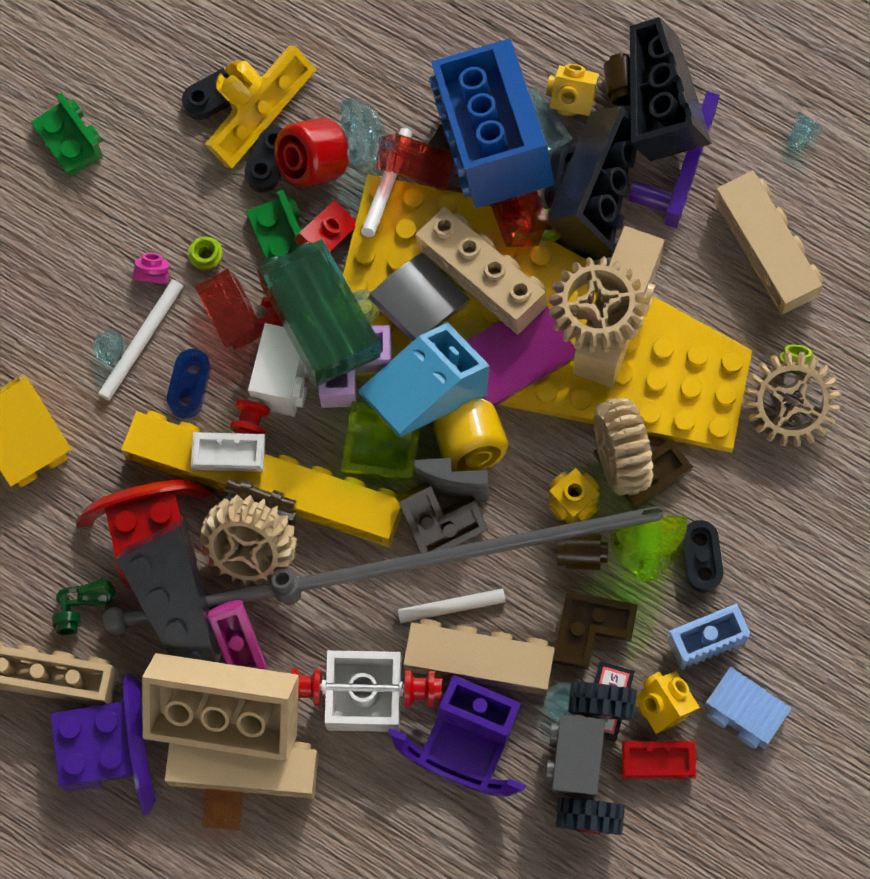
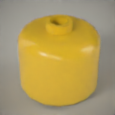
M482 398L473 399L460 406L457 410L434 420L433 433L442 457L451 458L452 472L486 470L498 463L507 453L508 439L496 409L487 400Z

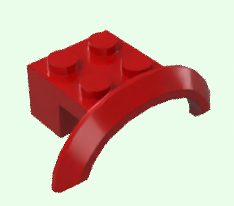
M181 479L132 487L104 496L88 505L76 520V526L81 528L93 525L98 517L106 513L114 553L117 558L122 549L182 519L176 495H188L197 499L213 495V491L197 481ZM117 563L121 581L126 588L131 587Z

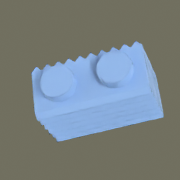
M734 604L670 630L667 641L679 669L685 670L686 666L691 668L693 663L698 665L699 661L705 662L706 658L711 660L713 655L718 657L719 653L724 654L726 650L731 651L733 647L737 649L739 644L744 646L750 631L738 605Z
M732 667L729 668L703 707L709 711L707 717L723 728L727 724L740 732L737 737L754 749L758 745L765 749L792 709Z

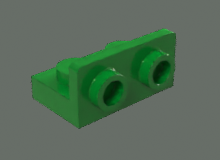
M60 93L56 96L59 104L32 120L31 124L70 178L103 156L99 144L103 141L92 124L86 127L81 118L84 117V114L76 101L72 99L68 102L63 93Z
M284 190L277 192L278 199L246 211L272 275L286 270L289 264L310 259L309 253L294 240L304 228L300 229L296 218L300 217V213L294 198L287 200Z

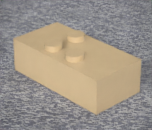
M624 225L609 267H612L614 262L619 261L621 263L619 272L622 273L626 269L631 268L633 273L630 280L640 279L642 284L638 291L646 293V301L642 304L647 307L645 315L647 317L656 287L652 283L660 265L665 240ZM602 283V286L606 290L618 291L614 287ZM595 300L594 304L599 309L601 317L603 306H600L599 301ZM627 308L619 309V313L611 314L608 317V327L619 322L625 316ZM588 320L586 326L595 328L593 323ZM634 329L636 337L640 329ZM623 337L624 345L620 349L611 342L610 351L607 353L602 350V345H596V350L592 354L589 352V344L584 343L582 348L575 351L573 374L613 388L631 340Z
M155 653L142 677L143 739L287 761L297 737L299 675Z

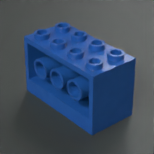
M511 38L432 61L434 76L428 78L437 111L442 121L447 143H449L454 166L458 172L464 198L471 196L476 209L555 185L547 145Z

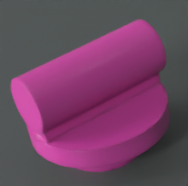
M145 253L141 258L135 260L133 280L168 285L170 277L169 262L163 259L162 255Z

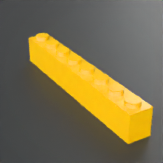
M136 411L121 448L126 460L186 480L197 481L222 492L225 490L228 479L238 482L243 480L254 483L256 488L269 492L277 490L285 493V497L296 500L295 510L297 511V517L390 548L402 515L395 498L398 496L396 492L385 488H379L378 491L366 488L364 482L352 477H346L345 480L333 477L332 472L323 467L312 466V469L300 466L298 465V460L286 455H279L276 458L265 454L264 472L192 470L193 432H200V429L187 422H180V425L168 422L167 417L154 411H148L147 414Z

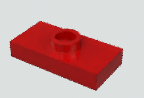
M334 200L299 232L294 240L312 257L320 256L324 259L354 231L356 219Z
M695 741L621 742L622 780L696 779Z

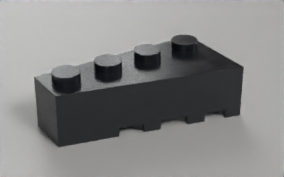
M660 17L630 26L631 144L650 162L712 144L677 34Z
M623 106L590 113L545 219L585 259L589 257L592 260H599L603 257L612 258L617 246L614 243L616 232L623 227L624 216L620 214L622 200L629 195L630 184H628L627 174L629 168H634L637 149L631 144V115Z
M186 517L122 549L116 561L168 655L221 663L222 655L207 617L209 610L205 598L206 594L203 582H201L196 564L197 559L194 548L191 545Z

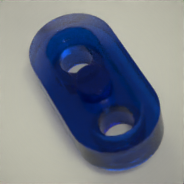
M184 350L178 355L174 364L167 392V404L170 411L179 418L187 419L194 417L203 406L211 373V365L207 355L201 350ZM192 365L200 367L199 371L195 374L188 373V368ZM188 397L192 399L191 404L186 407L181 406L180 401Z

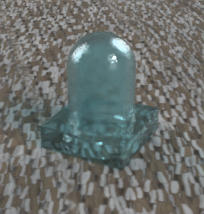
M798 111L794 117L798 122L787 137V145L794 151L804 149L814 133L820 135L823 130L821 125Z

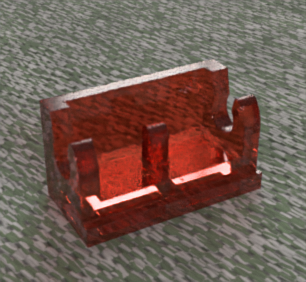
M398 133L379 138L378 144L380 145L376 159V169L402 175L424 183L427 186L435 187L440 191L447 190L453 162L451 153Z
M537 190L490 204L506 248L539 246L548 218Z
M228 268L195 286L226 348L233 346L234 350L261 338L263 330L256 326L258 317L238 277Z

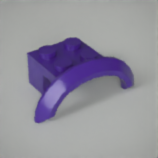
M130 673L124 674V702L50 713L58 783L65 792L102 786L101 781L133 776L139 804L143 815L146 816L150 813L156 801V796L149 770L145 739H143L142 685Z
M453 675L439 706L438 717L423 750L410 741L406 734L392 728L389 729L393 744L400 754L414 764L448 781L471 790L500 797L520 793L526 788V785L510 778L508 780L492 779L519 715L521 703Z

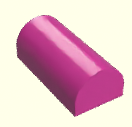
M241 600L230 601L212 609L207 617L225 664L267 670V665L243 602Z

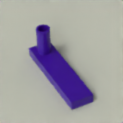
M710 91L706 92L701 107L708 133L720 94ZM704 146L686 152L673 193L634 181L628 201L666 212L664 224L677 228Z

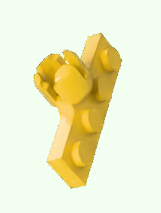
M289 45L263 76H260L247 61L236 60L224 68L225 72L229 75L227 79L221 73L217 77L216 89L231 104L232 111L204 145L226 168L232 169L259 138L260 134L272 123L317 70L296 46Z

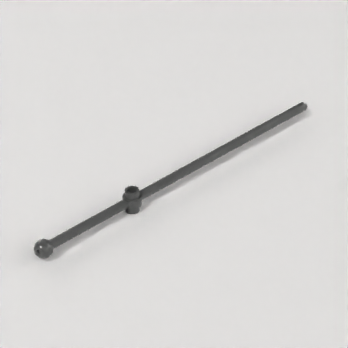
M651 507L299 578L289 570L281 569L273 574L271 583L208 595L205 598L208 610L230 601L241 600L243 603L271 597H275L279 602L286 605H293L300 600L302 591L661 520L663 514L661 513V508ZM112 607L103 614L104 628L111 635L124 633L130 625L150 622L143 608L126 612L120 607Z

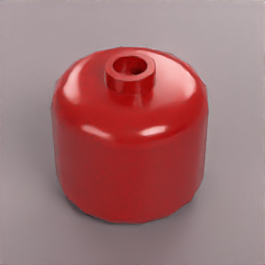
M323 117L286 125L280 130L275 140L274 155L276 165L283 178L288 183L301 188L335 181L342 176L349 164L350 148L343 129L335 121Z

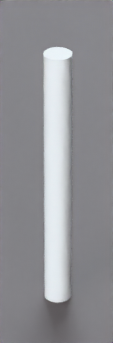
M401 128L367 214L361 230L362 234L366 237H374L410 143L412 131L407 128Z
M174 279L171 280L98 392L102 398L108 401L111 400L184 286Z

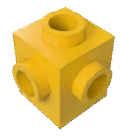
M577 64L559 65L556 76L550 75L548 79L546 95L552 96L549 108L557 109L558 113L566 116H575L577 114L590 116L599 73L586 71L583 66Z
M575 468L569 474L565 471L562 472L550 483L549 486L552 489L549 490L548 502L550 504H548V507L559 520H565L568 524L576 523L580 520L586 521L598 510L597 505L600 496L598 490L600 488L588 473L582 475ZM574 489L580 496L572 497L568 493Z
M677 671L665 676L657 672L641 683L644 689L637 693L636 703L640 708L641 714L648 720L656 734L676 726L700 708L690 693L687 683L681 679Z

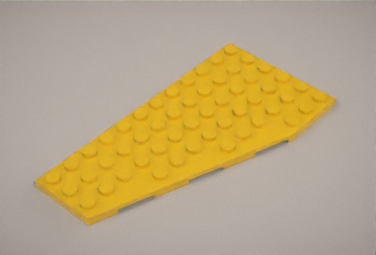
M367 174L355 223L356 228L353 231L330 327L390 325L391 360L413 342L368 297L391 274L421 253L417 247L415 234L444 207L453 214H461L476 234L486 235L501 255L511 256L519 264L521 271L529 278L531 276L536 277L546 288V302L549 309L554 307L549 303L550 295L555 293L553 290L554 282H563L561 272L566 270L573 273L572 264L575 261L585 268L586 259L554 241L540 240L533 234L530 228L488 205L475 209L471 196L464 198L463 193L400 180H395L374 237H366L362 234L361 230L382 178ZM444 273L470 298V301L466 308L444 321L443 324L449 323L467 341L501 321ZM588 284L579 287L571 295L568 303L575 302L577 297L586 295L588 293ZM594 293V299H593L592 304H594V303H595V300H596V295H595V293ZM652 296L653 301L647 317L644 316L643 326L639 330L637 337L635 336L629 343L613 388L573 374L574 361L499 405L594 424L593 418L596 407L599 404L606 403L607 400L618 398L620 400L627 398L639 409V414L643 417V424L647 429L648 436L667 440L672 439L677 442L732 453L752 350ZM579 319L578 321L586 325L588 320ZM574 337L570 341L575 347L576 338ZM356 373V376L371 379L377 373Z

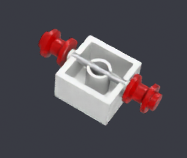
M273 292L270 296L262 298L261 305L267 310L265 317L258 318L256 321V327L263 330L248 388L251 398H248V400H236L235 407L241 411L238 421H232L229 427L236 433L265 434V430L259 426L261 417L268 416L270 412L295 417L297 407L303 408L307 395V387H304L305 375L312 374L315 354H312L313 345L309 344L307 333L291 329L285 323L287 314L295 313L296 305L290 302L291 298L285 294Z
M327 650L326 680H322L321 669H315L312 676H301L298 668H291V674L299 675L298 701L300 698H311L315 706H320L321 696L326 695L325 726L328 731L389 732V729L392 728L400 732V707L403 693L404 706L409 708L414 700H425L428 708H434L435 701H442V679H435V671H429L426 678H414L411 671H405L404 685V682L401 681V652Z

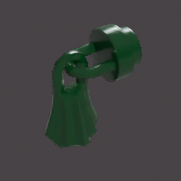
M100 578L85 585L65 587L59 590L56 595V601L61 606V612L52 615V626L56 628V633L59 635H72L78 632V627L81 626V614L71 612V606L88 605L105 608L107 605H110L116 596V590L111 581ZM77 593V599L69 600L67 594Z

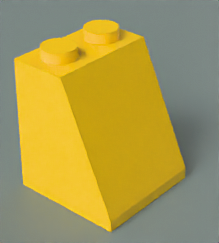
M25 374L20 375L0 388V471L10 487L17 483L21 488L38 477L36 471L46 465L52 469L68 459L66 453L72 450Z

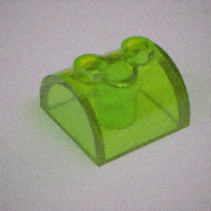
M352 401L341 471L413 482L416 472L415 460H418L422 427L398 437L368 403Z
M663 516L659 521L611 530L610 545L615 559L626 570L637 574L638 580H657L658 573L668 569L679 555L687 530V516Z

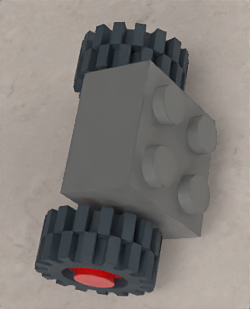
M571 683L568 713L586 717L560 715L559 723L552 722L549 747H556L555 760L547 761L545 783L552 784L551 792L587 796L586 799L588 800L559 797L556 828L578 830L577 832L590 834L622 835L625 805L596 800H600V796H597L605 723H608V719L634 720L637 690L608 684Z

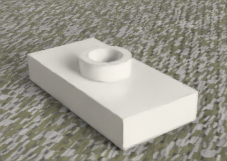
M193 432L192 470L264 472L265 434Z

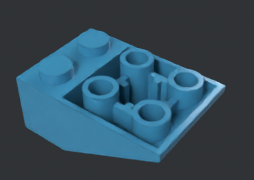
M446 323L418 336L359 389V394L397 436L401 437L457 410L460 406L473 399H480L486 396L490 365L449 323Z

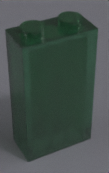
M323 239L314 243L306 242L298 246L294 252L283 257H272L263 266L258 267L260 285L316 387L381 357L380 341Z

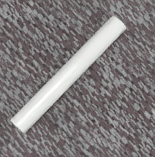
M502 588L398 609L400 623L505 603L506 600Z

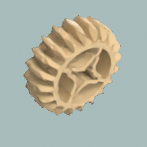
M590 257L587 258L585 268L575 261L572 264L573 273L563 270L561 272L563 282H554L553 290L555 293L549 297V303L554 306L550 309L549 315L551 318L557 319L554 323L555 330H565L563 334L565 342L575 337V348L577 350L582 348L584 343L589 344V352L591 354L595 352L596 345H602V350L607 353L610 351L611 342L620 349L624 345L623 337L633 340L635 338L634 329L642 328L643 320L640 317L645 316L647 307L642 304L646 301V293L638 291L642 284L640 279L630 280L633 273L631 268L626 269L622 273L619 272L621 265L619 261L614 262L612 267L606 266L607 259L605 257L600 259L599 265H594L593 260ZM601 283L608 284L618 291L606 290ZM588 284V293L586 295L577 297L575 302L568 303L571 295L579 287ZM594 293L596 300L599 301V305L603 306L601 317L599 309H597L595 304H592ZM627 308L625 316L616 324L608 327V317L611 314L619 313V309ZM587 319L593 323L595 328L588 327L578 320Z
M785 351V363L780 364L778 357L774 354L770 357L774 367L769 369L765 363L761 362L759 364L760 370L765 373L762 378L754 373L750 375V379L757 383L758 386L757 388L752 386L745 388V392L749 395H755V399H748L744 404L746 408L756 407L757 410L751 412L748 415L749 421H755L761 418L762 421L757 424L755 429L760 433L767 427L770 428L766 437L770 442L774 440L778 433L781 434V446H786L788 436H793L795 447L801 446L800 435L804 434L807 441L813 443L815 440L811 431L816 429L822 436L827 433L821 425L823 420L831 425L835 423V419L827 414L828 410L840 411V406L836 403H830V399L841 397V392L839 390L829 391V387L835 385L838 381L836 377L824 380L823 377L828 374L830 368L824 365L818 371L815 370L819 359L815 356L811 358L807 365L804 364L806 358L804 352H799L797 362H792L791 352ZM785 371H802L800 376L789 386H783L771 381L775 376ZM811 377L818 382L821 388L822 402L820 408L805 398V392ZM765 390L780 400V407L774 421L766 414L763 407ZM777 390L791 395L795 390H799L801 394L798 397L802 399V403L807 407L793 403L786 410L784 404L787 401L783 399V395ZM797 412L814 417L801 426H783Z
M627 398L607 400L606 403L599 404L596 407L593 418L595 424L593 429L600 464L602 465L604 476L607 477L608 485L619 496L638 494L640 491L647 490L651 486L653 478L652 468L654 465L651 458L652 452L650 450L647 429L643 424V417L640 416L639 409L631 400Z
M236 495L231 501L224 498L223 501L219 502L218 506L215 505L211 508L202 523L199 543L203 545L202 555L210 557L209 566L219 567V576L227 573L231 576L232 582L241 579L245 586H247L253 580L257 585H262L265 581L271 583L272 576L276 571L281 569L287 570L289 564L292 563L297 546V538L294 537L295 527L287 525L288 515L279 516L277 514L278 506L273 508L267 507L265 498L257 503L254 502L251 495L245 498L244 501Z

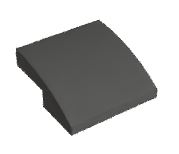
M422 252L391 274L368 297L412 341L418 336L441 326L444 321L466 308L470 301V298Z
M451 458L415 460L418 485L427 481L434 493L461 500L472 495L476 501H489L488 470L452 472Z

